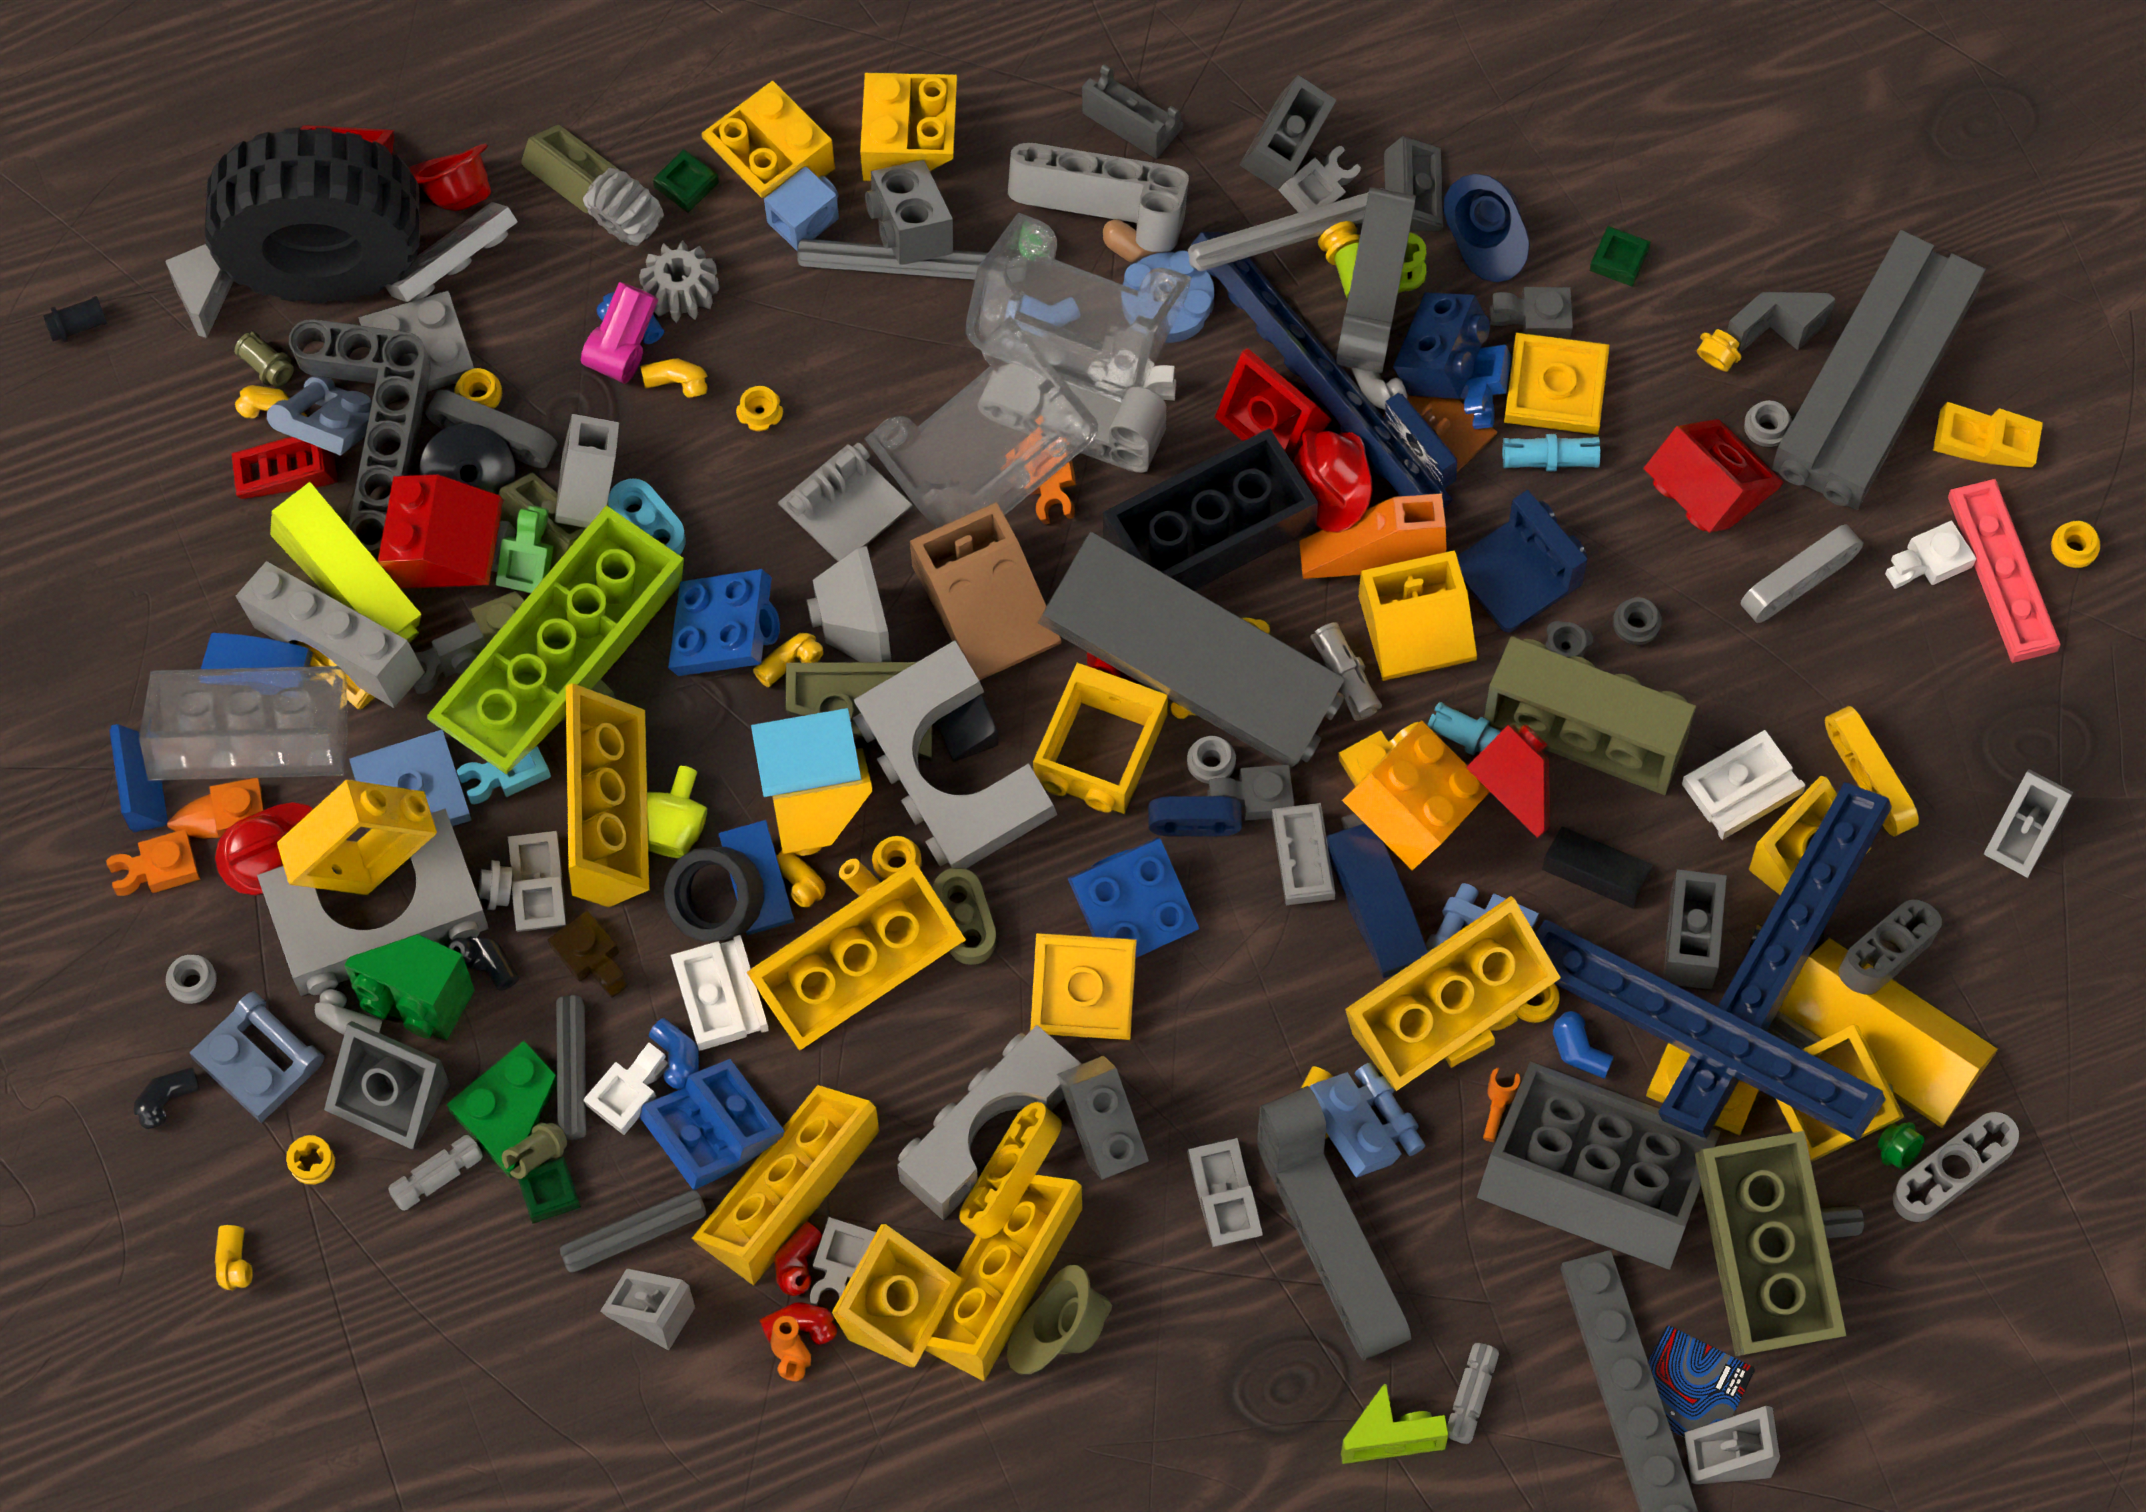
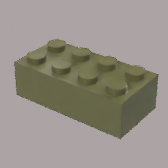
M1511 636L1489 686L1484 718L1490 721L1491 727L1502 731L1507 725L1515 724L1520 729L1523 725L1527 724L1548 744L1544 750L1666 795L1686 747L1696 706L1688 703L1684 697L1670 691L1658 692L1642 686L1638 680L1629 675H1613L1595 668L1591 662L1577 656L1568 658L1549 651L1539 641L1533 639L1520 640Z
M1805 1131L1706 1148L1695 1153L1735 1356L1846 1336Z

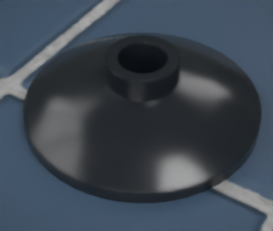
M461 423L441 430L428 442L421 455L419 475L438 474L499 495L502 487L514 482L515 465L509 447L498 434L482 425ZM465 464H473L477 468V476L472 481H464L460 478V469Z

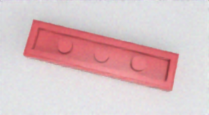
M1996 479L1951 489L1948 500L1962 536L1977 558L1974 567L2011 662L2015 663L2058 652L2061 644Z

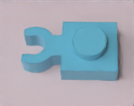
M538 746L507 774L489 762L485 764L470 762L462 765L457 770L461 783L473 778L481 780L479 786L467 791L471 804L484 802L490 797L493 789L499 786L502 787L505 796L508 797L551 777Z

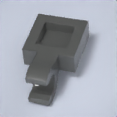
M1524 287L1522 299L1512 293H1494L1493 305L1490 306V325H1523L1524 334L1570 338L1573 329L1570 287Z
M476 621L433 640V648L415 653L422 668L426 670V673L414 684L416 693L422 694L432 690L436 686L439 675L442 672L445 677L454 673H464L486 647V643Z
M1289 764L1240 768V781L1224 777L1209 779L1207 796L1230 797L1240 801L1245 821L1272 819V809L1294 806Z

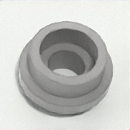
M1770 400L1763 401L1754 405L1747 412L1744 429L1749 439L1757 445L1774 447L1780 445L1792 423V419L1782 404ZM1768 422L1773 424L1776 429H1764L1760 424Z
M1203 737L1197 740L1188 751V769L1197 780L1209 784V779L1229 778L1236 765L1235 751L1226 740L1220 737ZM1207 757H1216L1220 764L1216 767H1208L1204 765L1203 760Z
M492 860L490 870L481 869L478 898L487 900V910H495L496 905L508 906L512 867L500 866V861Z
M199 955L179 957L171 964L166 974V986L170 994L176 1000L187 1004L198 1003L206 999L213 992L217 981L213 965L206 958ZM191 975L200 976V981L192 987L184 986V981L187 977Z

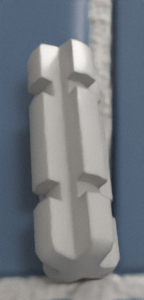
M464 1135L451 1144L452 1150L447 1152L443 1149L410 1171L412 1173L411 1177L407 1179L403 1176L392 1183L388 1190L396 1205L402 1210L409 1209L420 1201L419 1196L421 1194L430 1195L460 1175V1168L464 1166L466 1169H469L481 1161L483 1155L475 1140L469 1135Z
M1475 1343L1472 1346L1467 1362L1470 1368H1465L1452 1409L1455 1413H1451L1447 1424L1448 1438L1453 1441L1469 1444L1473 1439L1477 1426L1475 1419L1480 1417L1492 1378L1490 1374L1494 1373L1499 1356V1351L1490 1345Z

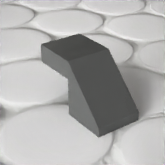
M1761 292L1729 321L1727 333L1739 342L1740 345L1737 350L1741 353L1771 327L1798 351L1830 322L1836 299L1829 293Z

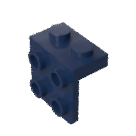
M1526 490L1512 500L1509 522L1457 556L1466 588L1504 632L1515 631L1582 586L1588 560L1587 553L1581 542L1573 535L1567 536L1557 524V518L1551 507L1542 500L1538 502L1529 490Z

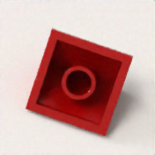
M1248 348L1240 354L1214 417L1242 441L1270 428L1292 463L1297 451L1303 445L1302 433L1306 430H1312L1316 433L1323 432L1332 421L1315 403Z

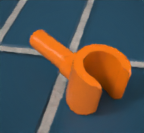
M1499 1068L1494 1069L1491 1073L1487 1092L1492 1100L1491 1110L1483 1139L1486 1141L1495 1142L1506 1105L1513 1102L1519 1089L1520 1076L1518 1073L1515 1075L1514 1084L1507 1088L1499 1086L1496 1082Z

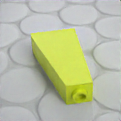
M311 482L307 483L272 510L270 535L326 595L406 639L409 643L419 634L416 627L419 626L421 613Z

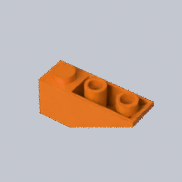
M1442 494L1393 497L1367 509L1361 519L1349 529L1339 533L1321 530L1300 540L1303 579L1361 575L1362 570L1445 553L1446 523Z

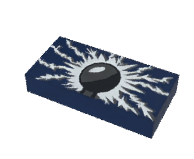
M1398 392L1386 400V421L1444 489L1454 483L1457 477V458L1403 394Z

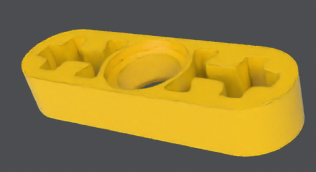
M1847 706L1826 716L1825 726L1828 736L1858 786L1889 798L1892 808L1882 824L1886 831L1892 836H1897L1918 826V813L1912 799L1858 712L1853 707Z
M1041 1102L1031 1103L1017 1114L961 1207L960 1221L979 1238H990L1005 1226L1060 1134L1062 1126L1060 1118Z

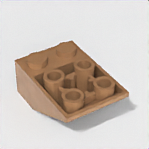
M997 502L910 540L912 567L951 640L956 641L979 681L1061 644L1059 635L1037 623L1047 606L1020 544Z

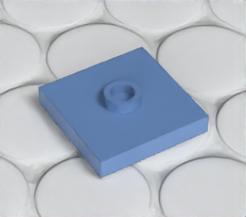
M443 730L349 758L356 781L424 791L431 813L446 808L452 826L471 821Z

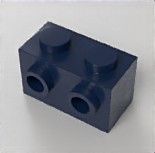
M1424 293L1393 366L1409 396L1460 399L1467 380L1473 375L1474 363L1482 343L1487 340L1490 332L1489 319L1482 310L1475 295Z

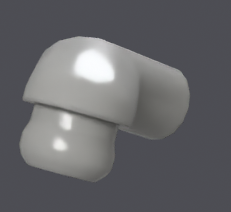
M1352 368L1360 390L1375 407L1385 409V401L1398 392L1403 394L1406 399L1408 398L1401 379L1393 378L1385 383L1378 372Z
M327 989L320 994V1002L315 1004V1014L317 1019L343 1035L345 1034L347 1024L351 1021L379 1033L382 1020L344 1008L347 998L342 992Z

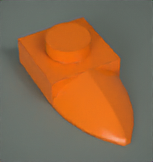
M255 777L210 786L211 794L197 798L185 805L167 822V826L175 832L186 829L189 837L202 839L221 838L226 829L239 820L265 810L259 778Z

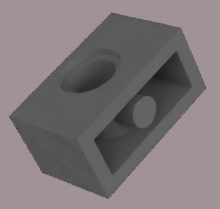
M1297 75L1280 93L1239 166L1278 190L1295 174L1334 106L1336 99Z
M1677 869L1670 893L1663 968L1664 980L1678 986L1712 990L1719 968L1727 875Z
M1101 1056L1057 1074L1088 1164L1102 1180L1149 1161L1117 1068L1107 1058Z

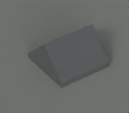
M351 1021L347 1024L324 1110L413 1150L422 1138L450 1083L441 1060Z

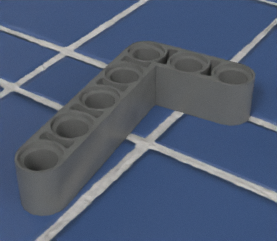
M315 319L304 320L297 323L289 335L290 348L301 370L313 376L376 384L348 528L362 542L363 537L371 531L378 530L383 532L390 495L383 500H374L370 498L371 493L380 486L392 487L393 476H411L431 372V363L421 339L413 333ZM313 341L324 343L323 348L319 352L314 354L303 353L304 348ZM366 347L371 349L369 355L364 359L352 360L349 358L351 353L358 348ZM412 353L418 356L416 361L409 366L396 365L397 360L402 355ZM404 397L409 399L408 405L399 411L387 409L389 403L396 398ZM388 442H398L401 444L399 450L392 455L379 454L380 448ZM382 539L374 545L363 544L377 562Z
M1306 1086L1260 1106L1257 1138L1258 1149L1276 1190L1353 1346L1364 1361L1410 1341L1411 1333L1406 1318L1323 1154L1326 1121L1314 1092L1309 1086Z

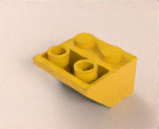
M865 73L860 149L863 181H871V171L924 160L929 171L953 159L957 75Z
M771 81L702 132V138L761 198L767 197L805 166L818 178L820 176L825 177L835 169L832 139L774 81Z
M1455 550L1361 571L1358 597L1383 681L1477 660L1468 593Z

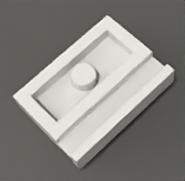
M1765 730L1684 776L1682 786L1709 823L1712 822L1719 831L1718 835L1722 840L1801 795L1805 789L1804 782L1798 780L1792 772L1793 767Z
M741 935L734 936V940L721 944L717 941L671 955L699 1051L745 1038L747 1034L761 1030V1033L769 1031L757 988L746 973L751 968Z

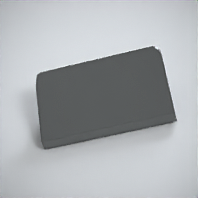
M1402 136L1388 147L1384 153L1385 190L1416 195L1410 231H1440L1443 229L1441 148Z

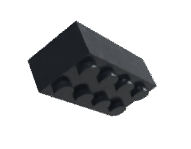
M1269 428L1104 511L1103 539L1194 591L1316 529L1318 501Z

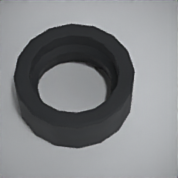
M726 846L694 849L681 856L669 870L664 886L665 907L672 923L688 937L702 942L732 939L734 936L748 931L758 919L764 902L763 880L756 865L740 851ZM707 865L724 867L731 873L737 886L738 900L734 913L729 919L721 923H710L703 920L697 914L691 900V885L694 875L699 869Z

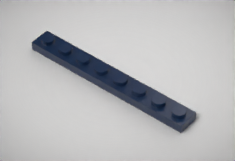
M1201 232L1190 246L1229 233ZM1249 257L1206 270L1212 276L1217 277L1227 288L1230 300L1238 308L1246 311L1257 324L1256 330L1259 335L1269 343L1274 344L1284 356L1286 367L1293 374L1301 377L1313 391L1312 397L1316 403L1331 412L1341 424V432H1352L1362 439L1365 454L1370 459V467L1379 476L1389 481L1399 493L1398 497L1442 494L1443 508L1445 509L1453 500L1342 367L1336 365V360Z
M1846 782L1843 783L1720 1001L1719 1008L1767 1032L1892 808L1889 798ZM1690 1055L1658 1113L1662 1121L1707 1139L1739 1079Z
M1546 919L1535 933L1561 977L1554 984L1857 1141L1886 1100L1882 1090Z

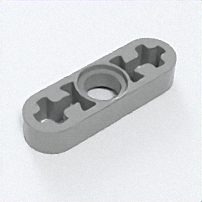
M1847 524L1837 527L1754 585L1742 598L1740 605L1756 623L1769 619L1849 563L1862 549L1863 541Z
M1990 1112L1982 1115L1900 1178L1893 1193V1204L1896 1211L1903 1218L1913 1222H1921L1931 1218L2012 1155L2019 1140V1130L2016 1123L2009 1116L1999 1112ZM1986 1129L1992 1134L2000 1130L2005 1135L2001 1142L2002 1147L1994 1142L1986 1147L1979 1157L1975 1148L1983 1142L1987 1134ZM1950 1155H1958L1968 1162L1970 1174L1961 1179L1952 1178L1944 1172L1942 1160ZM1933 1177L1937 1185L1928 1193L1925 1199L1926 1205L1921 1201L1911 1204L1907 1200L1910 1193L1909 1187L1916 1192L1920 1191L1929 1184Z

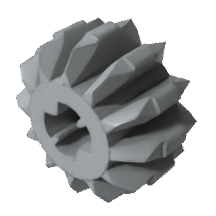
M608 168L602 175H599L588 187V192L583 197L588 213L598 221V224L603 226L609 234L615 235L621 242H627L629 245L638 246L644 239L651 236L664 216L659 201L649 193V189L644 188L638 180H634L626 172L614 168Z
M683 240L677 250H671L663 243L660 249L661 256L648 254L646 259L647 268L641 269L639 279L640 284L643 286L642 290L659 299L654 310L658 317L670 311L671 318L676 323L681 317V313H688L689 316L696 320L698 315L697 307L711 309L713 304L712 295L718 294L719 280L715 276L717 274L716 264L712 258L706 259L705 251L702 250L701 246L688 252L687 244Z

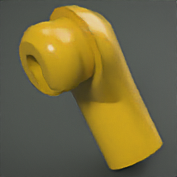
M250 385L240 391L241 397L236 400L235 407L237 412L245 418H256L260 410L268 411L276 402L288 400L290 397L281 389Z
M220 1226L217 1236L215 1254L216 1279L223 1289L231 1291L236 1289V1287H247L253 1278L252 1266L245 1260H241L244 1228L239 1226Z

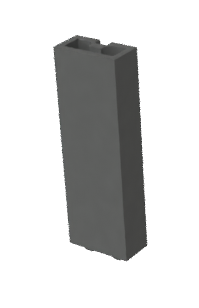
M1900 230L1778 446L1772 470L1780 473L1786 481L1792 484L1805 485L1822 493L1827 500L1836 505H1847L1858 510L1978 294L1985 268L1952 253L1949 258L1933 252V244Z
M1090 532L1084 540L1037 622L1145 686L1167 694L1168 699L1280 764H1289L1290 769L1300 759L1305 762L1310 760L1322 738L1315 734L1323 717L1330 721L1332 720L1345 695L1338 692L1345 678L1093 532Z

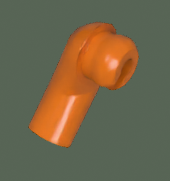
M782 1316L773 1324L771 1349L781 1359L777 1368L779 1375L790 1381H800L805 1376V1369L811 1366V1354L798 1335L799 1326L795 1318Z

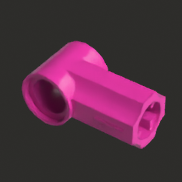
M619 282L601 326L596 327L592 331L584 345L581 363L623 384L628 383L640 365L643 354V347L640 343L659 299L642 289Z

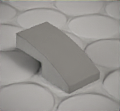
M551 831L509 836L508 844L513 881L511 886L516 931L566 926L558 832Z
M1238 1138L1188 1149L1187 1154L1212 1247L1263 1236L1252 1188L1248 1184Z

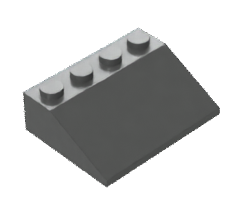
M1530 1061L1490 1154L1477 1198L1670 1270L1701 1187L1695 1153L1702 1149L1715 1147L1721 1131L1712 1128L1707 1139L1662 1121L1658 1113L1660 1109Z

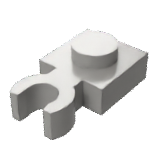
M1342 146L1334 148L1325 157L1322 164L1316 158L1312 159L1279 189L1281 194L1298 213L1336 202L1346 192L1341 186L1350 183L1360 172L1361 167L1358 164L1350 170H1343L1339 167L1337 158L1345 151Z
M828 1218L813 1264L814 1269L824 1271L826 1275L811 1290L810 1302L812 1305L818 1306L821 1294L827 1290H833L841 1297L846 1288L847 1280L851 1279L874 1238L875 1231Z

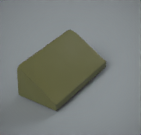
M555 125L529 137L521 160L524 168L584 213H588L583 202V197L588 192V187L608 168L618 169L560 125Z
M530 473L500 489L499 495L504 500L500 521H509L516 530L515 534H517V520L520 509L528 510L529 505L549 509L547 526L540 543L554 546L551 564L554 566L586 529L585 527L555 522L558 493L534 473Z

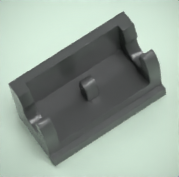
M1103 64L1100 70L1101 77L1099 82L1097 83L1089 78L1082 86L1083 114L1157 160L1183 129L1181 111L1170 106L1168 112H1165L1115 81L1114 70Z

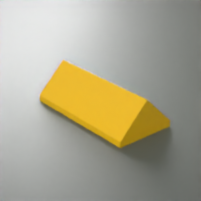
M912 861L746 973L800 1051L966 939L915 861Z
M1510 896L1345 1010L1352 1035L1393 1089L1397 1091L1555 983L1561 977L1516 900Z
M1829 938L1808 957L1779 1011L1821 1039H1825L1853 1024L1859 1026L1885 1080L1893 1087V1096L1943 1128L1998 1049L1893 979L1873 994H1861L1851 990L1841 981L1838 973L1839 966L1848 950ZM1867 964L1863 969L1866 970L1867 968L1874 967L1870 964Z
M817 1085L783 1126V1137L760 1154L692 1239L754 1286L774 1262L776 1252L809 1219L879 1133L877 1111L871 1101Z
M1035 1175L1005 1226L997 1234L987 1239L979 1238L976 1235L955 1271V1274L961 1277L963 1281L927 1344L925 1351L982 1381L986 1380L1082 1211V1186L1076 1180Z

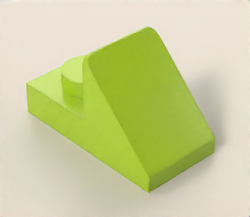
M1384 1384L1343 1439L1342 1462L1346 1464L1445 1450L1448 1439L1445 1415L1432 1417L1428 1411H1418L1405 1414L1400 1418L1401 1421L1393 1422L1387 1385Z

